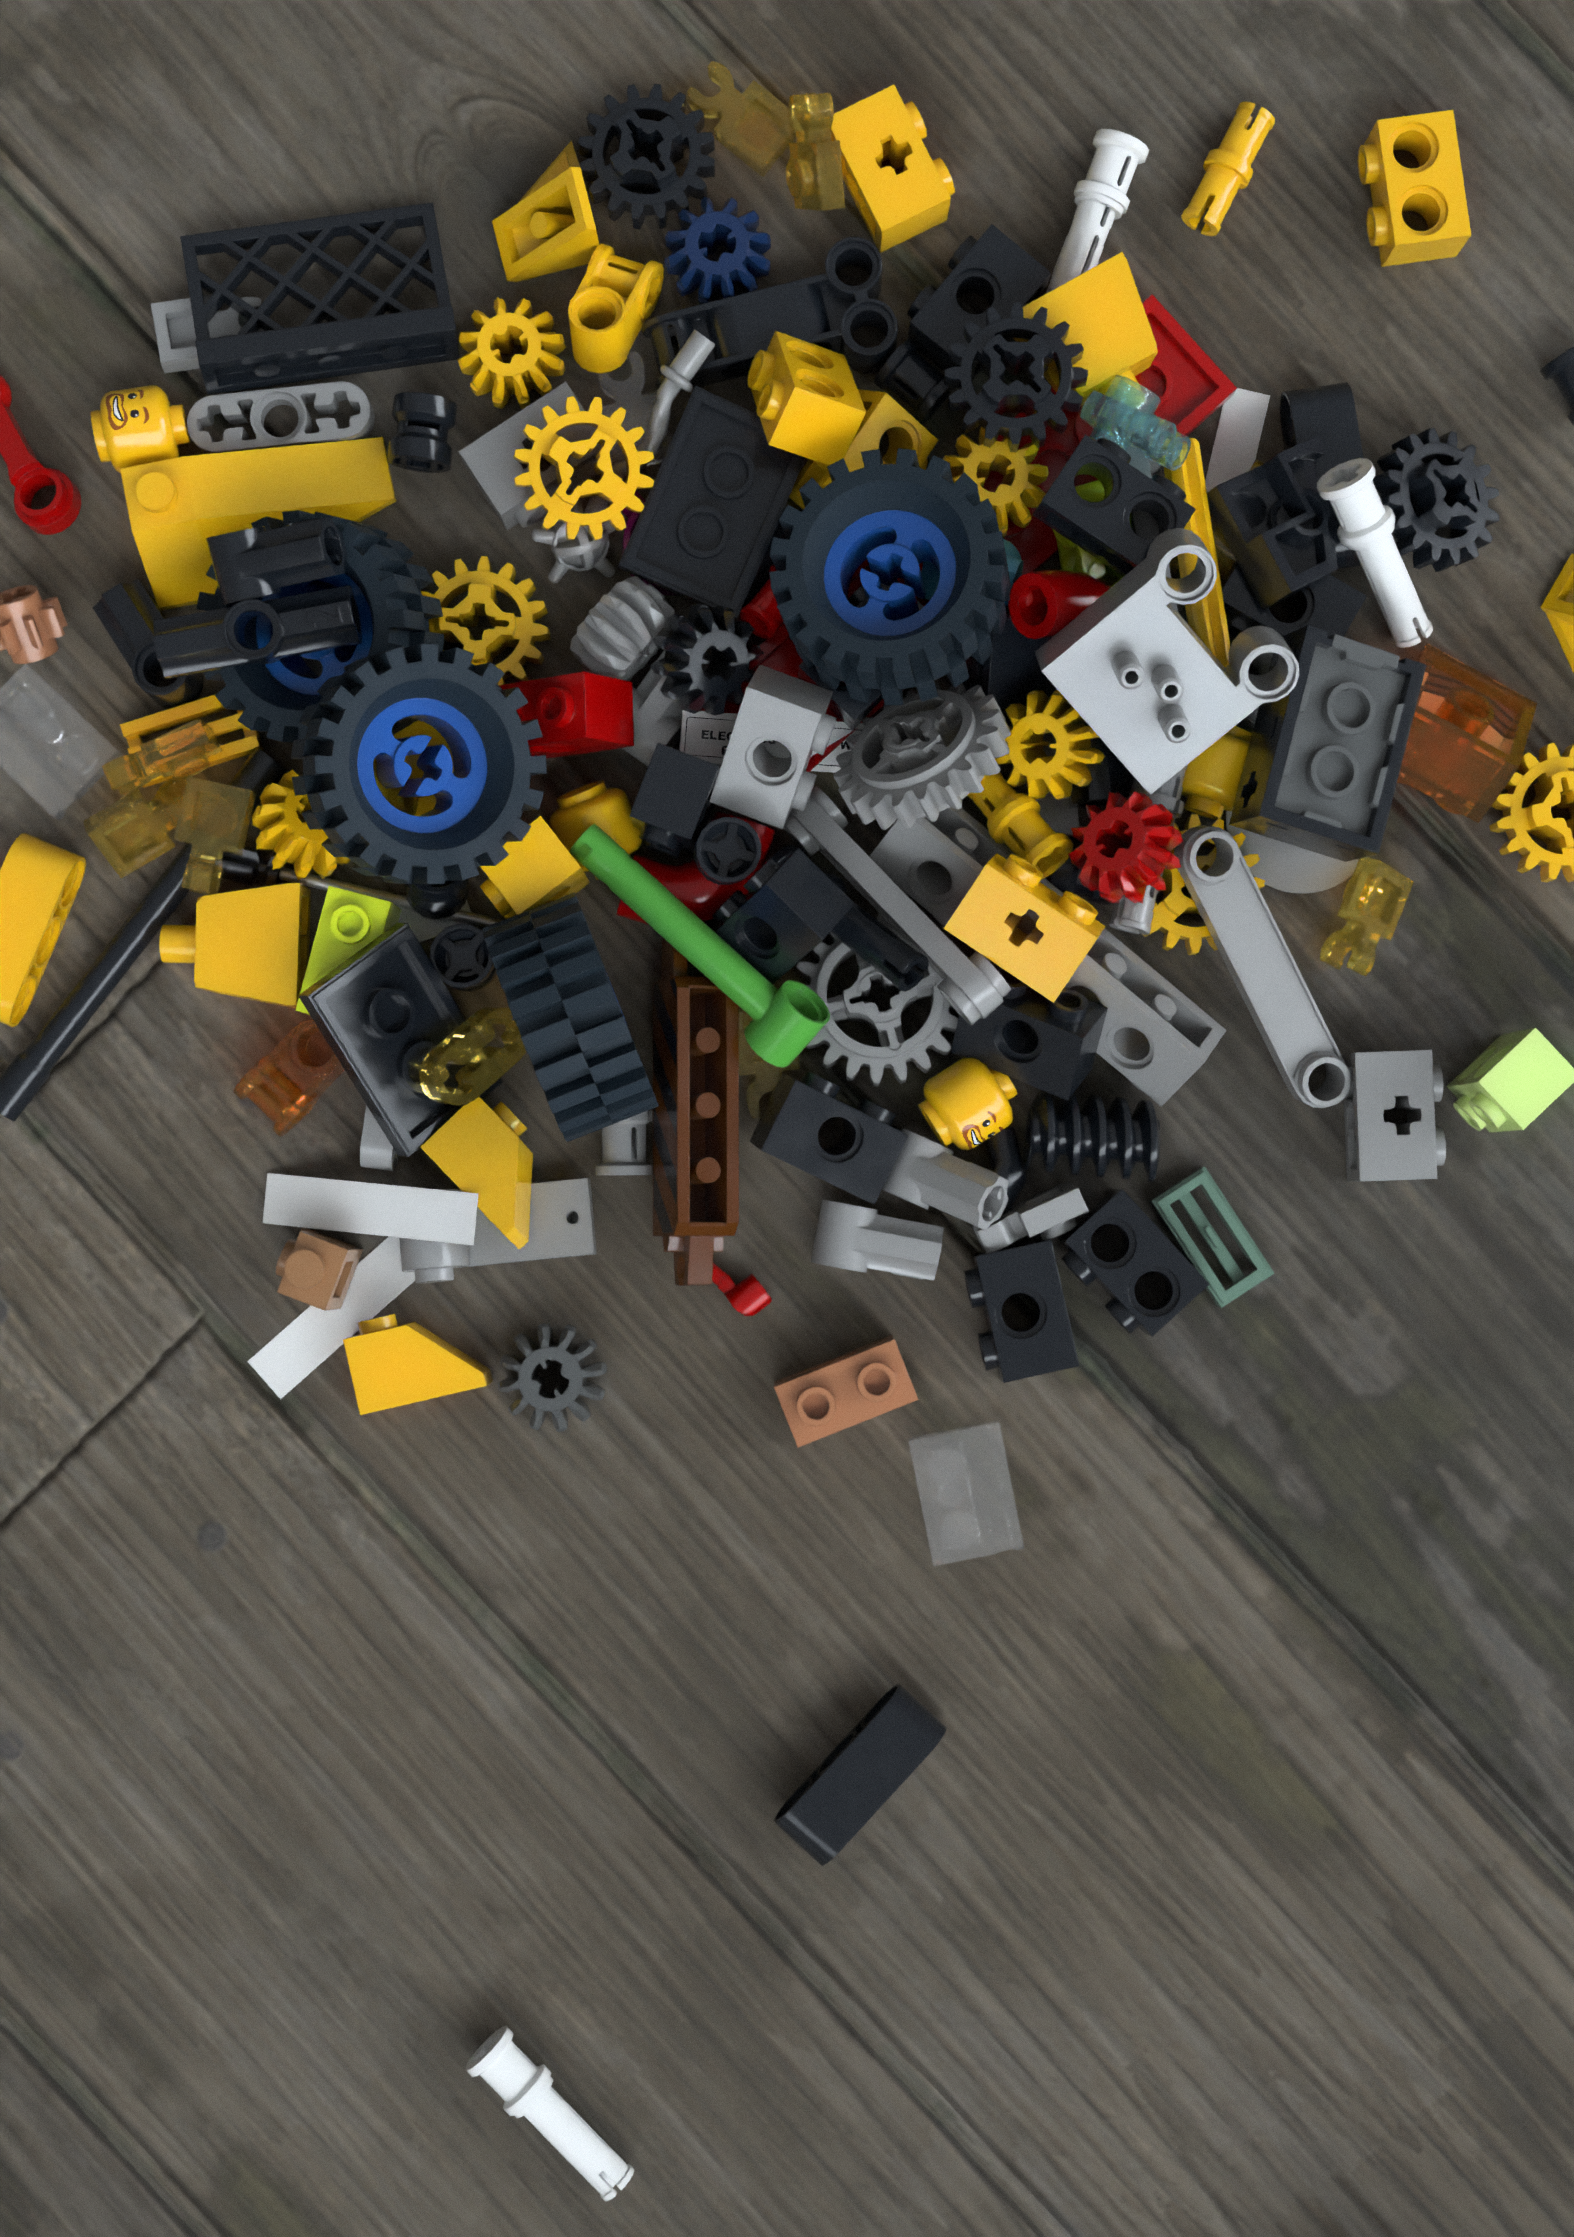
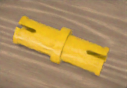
M1245 101L1240 102L1236 114L1219 148L1210 150L1203 165L1206 173L1188 207L1181 215L1183 222L1191 229L1196 230L1206 209L1209 208L1203 220L1205 222L1201 231L1203 235L1216 236L1221 228L1220 225L1237 191L1248 186L1253 176L1251 164L1268 132L1275 124L1273 115L1261 107L1251 128L1247 130L1253 119L1251 114L1255 108V103Z

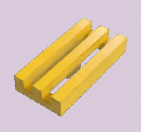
M215 694L120 724L123 737L127 739L129 745L127 750L130 759L135 764L137 771L135 775L138 785L143 788L249 755L256 747L264 750L258 731L250 730L238 721L243 710H237L238 714L143 743L142 736L228 710L223 707ZM243 728L245 735L243 739L161 765L150 766L148 759L150 757Z

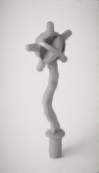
M695 329L670 366L662 365L660 367L661 373L666 377L657 390V400L651 411L648 435L645 441L636 448L637 452L650 451L653 452L654 457L659 453L660 444L667 435L671 415L670 408L673 400L681 389L687 392L693 390V385L690 381L715 346L713 342ZM626 461L615 463L612 466L613 473L622 478V481H625L627 474ZM647 464L640 466V471H642V469H643ZM597 495L591 496L585 511H583L581 499L579 498L571 511L581 514L599 512L607 508L608 501H604ZM559 520L552 529H534L532 531L531 537L533 541L550 544L551 551L556 559L548 574V579L552 583H558L569 569L580 572L591 570L595 567L605 577L609 578L614 575L615 568L606 558L609 548V534L616 530L609 521L602 523V539L595 541L590 536L587 526H580L579 532L573 541L566 539V523Z

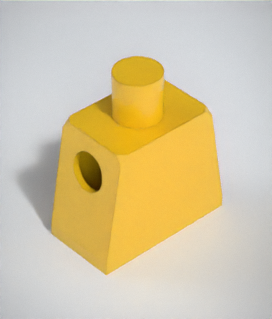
M1123 252L1022 307L1024 318L1033 319L1041 306L1046 308L1047 327L1053 329L1064 321L1070 325L1068 335L1064 341L1065 346L1082 343L1084 348L1082 359L1072 365V367L1088 370L1086 385L1072 389L1083 397L1081 406L1101 396L1116 425L1130 421L1150 407V403L1135 376L1151 366L1158 353L1157 344L1128 261ZM1013 338L1016 342L1029 341L1023 338ZM1053 360L1049 364L1048 370L1044 373V377L1057 392L1059 388V374Z
M285 883L200 896L196 902V925H162L159 939L161 960L163 963H195L194 983L196 988L296 1009L298 995H300L309 961L311 890L301 883Z

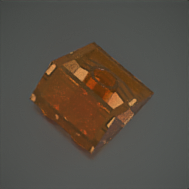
M1426 643L1416 660L1426 664V669L1397 783L1407 784L1433 798L1441 808L1450 813L1462 814L1479 823L1520 766L1538 703Z

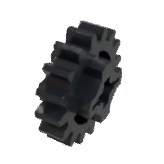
M661 84L653 85L649 98H640L635 85H628V101L620 104L614 97L608 94L604 97L607 115L603 118L597 114H588L586 118L588 130L593 136L579 137L580 155L587 158L579 163L583 180L588 182L594 181L589 187L592 202L597 204L609 199L607 209L611 220L615 222L625 211L630 212L634 229L640 230L645 216L654 215L659 228L663 229L667 227L666 212L674 209L679 214L682 208L690 211L687 200L689 196L699 200L705 196L707 197V185L700 177H715V159L708 156L709 153L715 150L714 136L711 132H701L705 126L704 113L701 109L692 111L687 115L685 114L687 107L685 94L679 92L669 103L663 100ZM615 136L619 142V151L610 156L611 163L605 166L606 152L611 140ZM635 145L640 152L644 151L650 158L658 155L659 168L654 162L650 163L644 156L637 159ZM688 148L690 152L688 165L684 174L679 178L676 174L675 163L684 157L683 151Z
M1021 302L1013 303L1010 318L1001 319L993 306L987 308L986 327L981 329L971 321L964 325L963 335L968 346L962 343H952L949 348V358L959 366L945 369L944 385L960 389L949 396L948 407L950 411L966 409L968 412L963 419L962 430L967 434L975 430L979 425L986 429L984 446L989 448L996 442L999 435L1008 438L1010 452H1017L1021 437L1028 435L1036 447L1040 448L1045 443V428L1047 426H1050L1060 434L1067 429L1068 419L1062 411L1063 409L1069 412H1079L1083 397L1072 389L1086 385L1088 370L1072 367V365L1082 359L1084 348L1082 343L1065 346L1064 341L1068 335L1070 325L1064 321L1053 329L1047 327V309L1042 306L1035 313L1033 319L1024 318ZM1007 338H1023V339H1027V340H1029V341H1028V342H1007L1005 339H1007ZM976 360L981 364L980 369L988 376V381L982 386V391L978 395L974 390L971 377ZM1053 360L1059 374V388L1056 395L1051 392L1052 386L1044 379V373L1048 370L1049 364ZM1022 369L1028 373L1026 386L1018 380L1012 382L1009 386L1003 383L1005 370L1012 375L1018 374ZM1004 412L1024 413L1027 417L1011 418L1002 416Z
M1429 428L1417 435L1413 433L1392 444V451L1379 457L1377 460L1384 473L1374 477L1372 481L1376 490L1381 493L1382 504L1388 505L1395 515V529L1391 534H1394L1398 540L1396 546L1402 556L1408 552H1413V567L1416 569L1432 564L1435 572H1441L1478 557V548L1490 544L1493 540L1490 532L1485 527L1498 522L1500 518L1497 512L1488 508V501L1499 496L1498 489L1486 487L1483 480L1491 471L1489 464L1477 467L1472 461L1475 456L1476 447L1470 444L1459 450L1457 448V433L1453 431L1440 437L1435 428Z

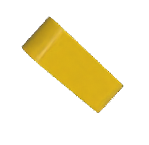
M21 833L16 838L0 869V1022L10 1027L17 1026L27 1013L79 891L86 869V860L83 856L27 833Z

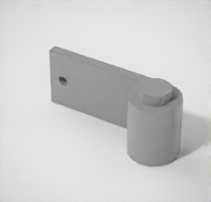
M590 1178L531 1183L529 1241L520 1250L478 1207L474 1246L399 1238L402 1272H415L416 1283H434L454 1280V1268L596 1255ZM438 1189L462 1192L460 1189Z

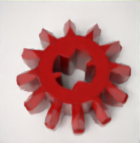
M1134 791L1128 800L1120 793L1109 792L1105 810L1102 811L1095 805H1086L1088 817L1092 820L1087 827L1071 828L1073 837L1083 843L1068 854L1072 864L1082 869L1078 876L1080 882L1091 891L1099 890V895L1110 903L1118 904L1125 895L1131 902L1143 904L1147 885L1152 886L1157 891L1166 890L1165 881L1160 876L1164 869L1182 868L1180 859L1170 852L1184 842L1181 832L1174 826H1170L1174 820L1172 818L1173 814L1162 804L1153 805L1152 799L1141 792Z

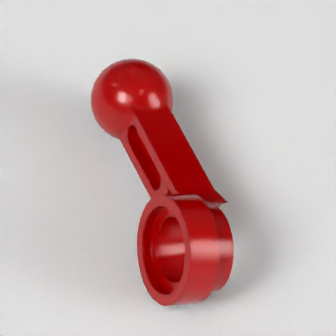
M0 375V454L8 467L10 483L15 487V511L18 517L36 533L42 535L60 533L71 526L79 515L81 509L79 489L63 472L57 469L45 468L37 460L10 410L12 403L11 388L8 382ZM45 486H56L55 497L48 506L38 510L31 508L32 499L38 490Z

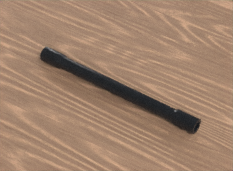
M256 747L224 788L221 799L26 1050L19 1053L0 1076L1 1115L12 1121L17 1120L48 1080L51 1069L221 852L223 845L231 839L245 819L253 815L257 806L261 805L260 795L265 787L272 783L278 784L283 775L288 771L261 749Z

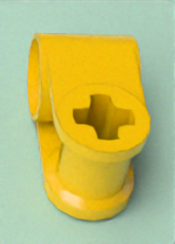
M602 243L597 246L588 263L586 274L568 306L572 352L574 360L581 368L589 372L601 374L612 372L621 367L625 362L645 320L651 316L659 300L664 280V267L662 263L650 260L645 265L615 255L614 249L611 246Z

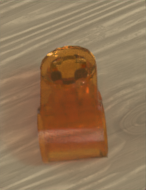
M313 1019L302 1021L293 1027L268 1055L263 1057L244 1075L233 1091L240 1100L250 1099L273 1121L272 1130L279 1137L292 1130L312 1110L320 1096L344 1071L334 1052L329 1062L323 1066H317L309 1059L306 1050L307 1043L313 1034L320 1031Z

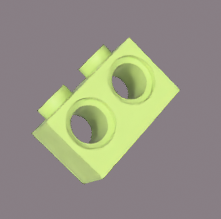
M1536 1028L1499 1036L1447 1087L1458 1098L1453 1103L1455 1110L1474 1129L1481 1131L1485 1127L1489 1132L1524 1130L1574 1083V1068Z

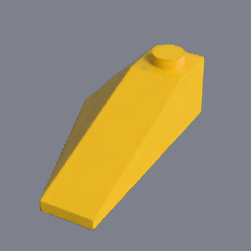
M383 437L182 456L120 468L131 530L154 597L161 611L197 604L200 592L215 594L218 586L217 581L206 575L212 564L206 538L253 528L251 523L266 516L283 520L282 512L295 510L312 514L319 512L361 522L396 502Z

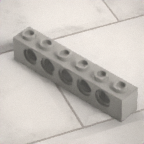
M949 807L939 812L936 821L931 822L927 817L918 818L909 829H905L900 819H898L869 857L898 887L930 912L945 927L986 863L996 853L1005 859L1010 854H1015L1005 844L996 843L989 835L988 830L962 808L956 810ZM1046 878L1040 881L1060 896L1064 894ZM1029 909L1021 917V924L1018 928L1022 932L1029 934L1036 927V922L1040 916ZM1105 928L1064 987V989H1071L1081 993L1090 1001L1108 1007L1096 1053L1123 1074L1136 1089L1144 1092L1161 1107L1205 1063L1226 1032L1225 1028Z

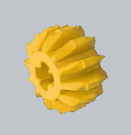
M497 297L493 306L496 316L489 318L484 312L474 310L471 318L479 332H460L459 343L468 353L464 354L458 360L463 374L474 375L470 387L476 396L485 395L492 390L494 406L503 409L508 403L510 394H514L520 408L524 409L531 404L528 391L535 389L541 396H544L553 390L546 376L557 377L564 375V361L556 355L563 351L566 345L562 334L551 332L554 321L548 311L532 317L531 303L523 298L517 304L514 313H509L505 301ZM514 345H521L524 355L514 354L510 363H503L500 353L510 354Z
M981 426L979 445L963 434L957 438L955 444L959 456L945 455L943 460L950 463L954 483L965 473L977 484L980 502L987 498L989 499L997 516L999 531L1002 530V536L1005 537L1008 529L1007 517L1021 528L1029 525L1031 515L1027 507L1037 508L1046 495L1035 485L1046 481L1049 474L1048 467L1040 464H1029L1036 457L1039 450L1033 442L1025 444L1017 452H1010L1006 436L1003 437L1002 442L996 441L990 448L984 446L986 429ZM991 471L1004 475L995 493L983 488L985 479L988 478Z
M1042 690L1029 692L1026 706L1016 703L1011 704L1005 709L1013 725L1008 726L1011 735L1005 739L1008 742L1010 751L1009 754L995 758L999 765L1009 763L1014 765L1009 774L1007 784H1010L1012 787H1018L1027 783L1028 797H1034L1035 799L1045 798L1049 791L1055 799H1063L1071 796L1072 784L1082 787L1091 783L1093 778L1086 764L1101 763L1105 758L1104 753L1099 749L1091 748V739L1099 738V736L1090 726L1084 724L1086 721L1058 690H1055L1050 697ZM1052 733L1056 743L1050 744L1043 741L1044 734ZM1049 745L1050 748L1056 749V754L1047 757L1043 746Z
M292 769L283 775L279 785L275 783L267 785L260 795L261 806H257L251 824L261 830L256 838V849L274 850L276 852L272 860L273 870L283 867L286 862L293 864L297 881L306 878L311 869L324 879L332 875L337 864L343 866V864H348L350 859L347 857H334L321 845L328 839L322 829H309L301 813L312 808L307 794L295 796L292 777H298L299 775Z

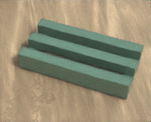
M1205 1166L1200 1167L1192 1172L1190 1176L1180 1180L1171 1186L1170 1189L1149 1201L1186 1259L1209 1283L1206 1289L1218 1307H1224L1274 1274V1271ZM1199 1186L1254 1269L1246 1276H1244L1191 1195L1190 1191ZM1176 1200L1180 1202L1233 1283L1226 1289H1224L1171 1208L1170 1204Z

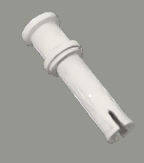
M1112 129L1096 131L1093 139L1096 152L1086 179L1078 181L1075 187L1074 202L1078 207L1046 294L1097 266L1114 219H1120L1122 214H1126L1130 200L1126 194L1137 164L1145 163L1149 152L1148 147L1139 139Z
M1364 458L1349 460L1326 472L1317 482V490L1320 497L1324 500H1329L1340 523L1337 529V536L1340 542L1349 550H1355L1392 634L1394 645L1400 648L1417 645L1422 641L1417 634L1416 628H1419L1423 637L1428 638L1433 631V626L1425 614L1391 534L1395 529V515L1388 505L1382 504L1372 481L1376 471L1373 463L1369 459Z
M503 2026L495 2031L472 2055L465 2070L472 2077L480 2075L505 2101L503 2109L510 2116H515L516 2118L525 2116L600 2193L601 2198L605 2202L613 2199L617 2195V2192L613 2189L615 2184L622 2190L633 2176L634 2168L630 2164H626L551 2087L554 2081L551 2077V2071L544 2064L536 2066L512 2042L514 2034L507 2026Z

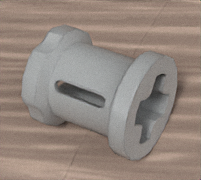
M652 1111L643 1112L602 1128V1163L596 1165V1176L653 1175V1165L646 1162V1124L652 1122Z

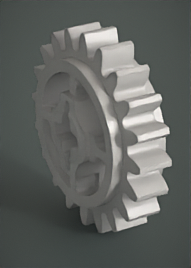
M936 682L935 686L938 697L921 702L919 693L916 694L912 689L907 692L903 699V705H885L884 703L883 711L874 718H864L862 722L865 727L861 733L846 738L851 751L837 755L836 761L841 769L833 774L840 787L838 791L852 814L857 813L865 825L876 819L881 829L886 830L896 819H900L904 828L909 829L916 819L927 817L931 822L937 820L939 812L949 807L956 810L962 807V799L970 792L981 793L984 790L981 784L984 776L998 774L1001 770L995 758L1009 754L1010 751L1005 739L1011 735V731L992 694L985 696L979 685L966 691L961 683L955 688L951 685L946 691L942 690L938 682Z
M878 913L877 920L881 922L884 926H886L889 930H891L894 934H896L910 947H912L893 927L890 926L886 919L880 913ZM830 933L833 941L831 946L821 941L811 950L813 955L819 960L817 964L798 962L796 971L803 978L811 981V984L806 986L819 995L830 1013L829 1021L806 1046L807 1049L817 1048L822 1044L829 1046L823 1060V1067L826 1069L835 1065L839 1059L844 1058L848 1061L846 1067L847 1081L851 1082L857 1076L861 1067H868L872 1085L879 1086L883 1070L891 1068L897 1081L902 1084L906 1082L907 1062H913L917 1068L927 1073L931 1069L930 1059L926 1053L927 1049H932L946 1056L950 1052L951 1047L940 1032L955 1033L958 1018L949 1013V1010L954 1008L937 988V985L943 979L930 965L928 969L922 970L925 975L915 987L906 992L900 991L882 973L868 964L832 933ZM855 955L859 967L857 981L852 987L844 990L842 995L827 999L828 986L834 973L843 962ZM880 983L884 992L894 991L895 994L899 993L890 998L887 1011L879 1012L875 1003L869 1002L865 1004L864 1001H861L869 997L872 984ZM931 996V1012L927 1021L914 1036L904 1041L901 1030L902 1013L908 1007L914 1005L916 1000ZM847 1019L848 1022L858 1021L867 1024L879 1038L881 1047L868 1046L853 1040L835 1022Z

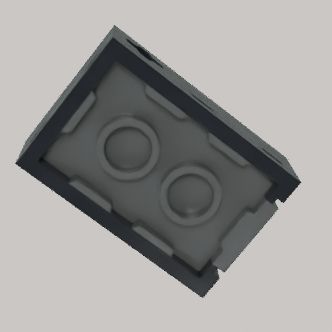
M1306 625L1282 636L1299 663V678L1295 688L1288 696L1275 702L1263 703L1259 706L1229 825L1347 862L1379 854L1426 664L1408 658L1399 660V655L1337 634L1328 637V631ZM1277 653L1272 654L1268 672L1277 664L1279 658Z

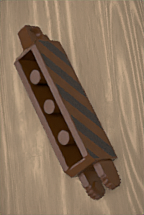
M663 938L661 948V980L653 982V1092L659 1105L653 1108V1236L663 1237L664 1252H674L676 1285L707 1286L712 1284L713 1253L723 1252L724 1236H735L739 1224V1006L700 971L699 977L687 976V959Z

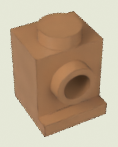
M302 1227L297 1240L289 1239L278 1259L276 1275L282 1277L277 1293L324 1311L341 1309L363 1249Z

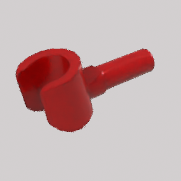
M713 1263L712 1282L724 1293L733 1308L742 1315L754 1316L772 1302V1298L753 1273L736 1285L726 1272Z

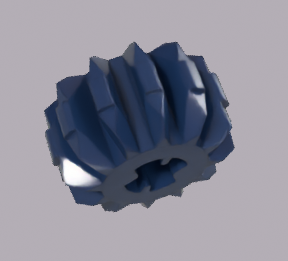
M705 196L700 201L701 216L699 217L691 211L682 208L678 214V222L682 230H670L665 236L666 247L673 252L665 258V267L668 274L680 275L676 282L678 293L681 296H685L699 289L698 303L701 305L712 302L714 295H722V299L735 296V290L737 289L743 294L758 290L754 277L768 276L770 272V260L763 254L770 250L771 239L768 233L756 231L759 226V215L755 210L746 212L737 218V201L732 196L724 203L722 211H714L713 202ZM717 246L728 248V252L722 253L718 262L708 259V255L715 253Z

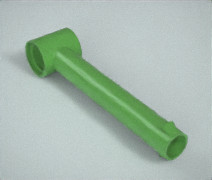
M596 824L591 825L571 847L569 853L601 882L608 885L615 895L752 1018L745 1027V1038L754 1052L763 1060L777 1067L789 1066L829 1021V1010L817 993L808 986L793 980L785 981L777 989L636 860L631 859L629 854Z

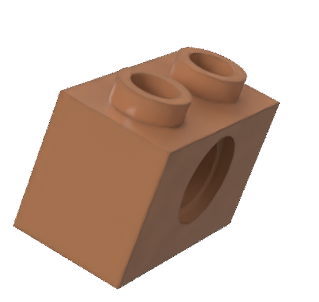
M892 1335L774 1382V1389L798 1448L919 1400Z

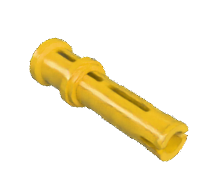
M1000 772L984 776L981 781L984 790L981 793L970 792L968 797L973 800L988 819L989 835L996 843H1005L1016 856L1035 866L1043 874L1041 880L1053 874L1069 858L1068 854L1073 850L1072 841L1066 834L1056 833L1039 814L1040 805L1034 797H1028L1025 793H1017L1010 784H1007V781Z

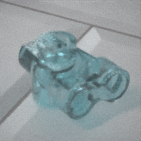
M1115 375L1105 395L1094 390L1082 407L1080 417L1094 428L1089 437L1095 441L1098 438H1105L1116 443L1125 451L1130 446L1144 453L1147 459L1172 471L1182 466L1190 451V438L1177 432V427L1174 423L1154 415L1161 399L1147 388L1126 377Z

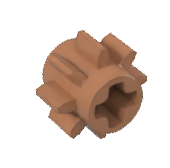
M33 585L18 586L1 592L0 651L7 649L15 664L37 662L56 653L59 649L56 638L65 635L63 627L67 626L58 597L42 601L37 587Z

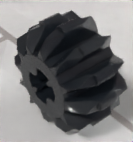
M704 604L690 605L688 619L679 614L669 616L668 622L673 633L671 638L659 635L653 639L658 648L665 650V658L659 659L650 665L655 674L667 676L660 688L662 694L673 700L680 698L679 706L681 709L693 714L699 712L702 707L706 713L714 716L724 714L726 700L740 705L744 697L741 684L744 681L749 683L755 674V671L749 669V662L764 654L760 646L747 644L755 628L749 622L735 621L733 609L720 605L714 608L712 612ZM710 648L712 655H706L705 659L711 660V663L706 671L702 670V664H708L709 661L702 658L706 650Z

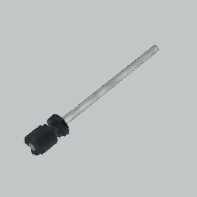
M233 842L225 843L217 864L219 877L229 881L252 886L258 876L265 878L266 886L281 884V880L301 883L305 886L326 891L328 886H333L390 901L399 908L414 911L408 903L406 896L326 877L322 879L320 876L308 874L306 878L297 881L294 870L284 868L285 865L273 870L272 860L276 853L273 854L268 862L262 861L260 849ZM460 910L458 913L444 918L482 928L503 920L465 910Z

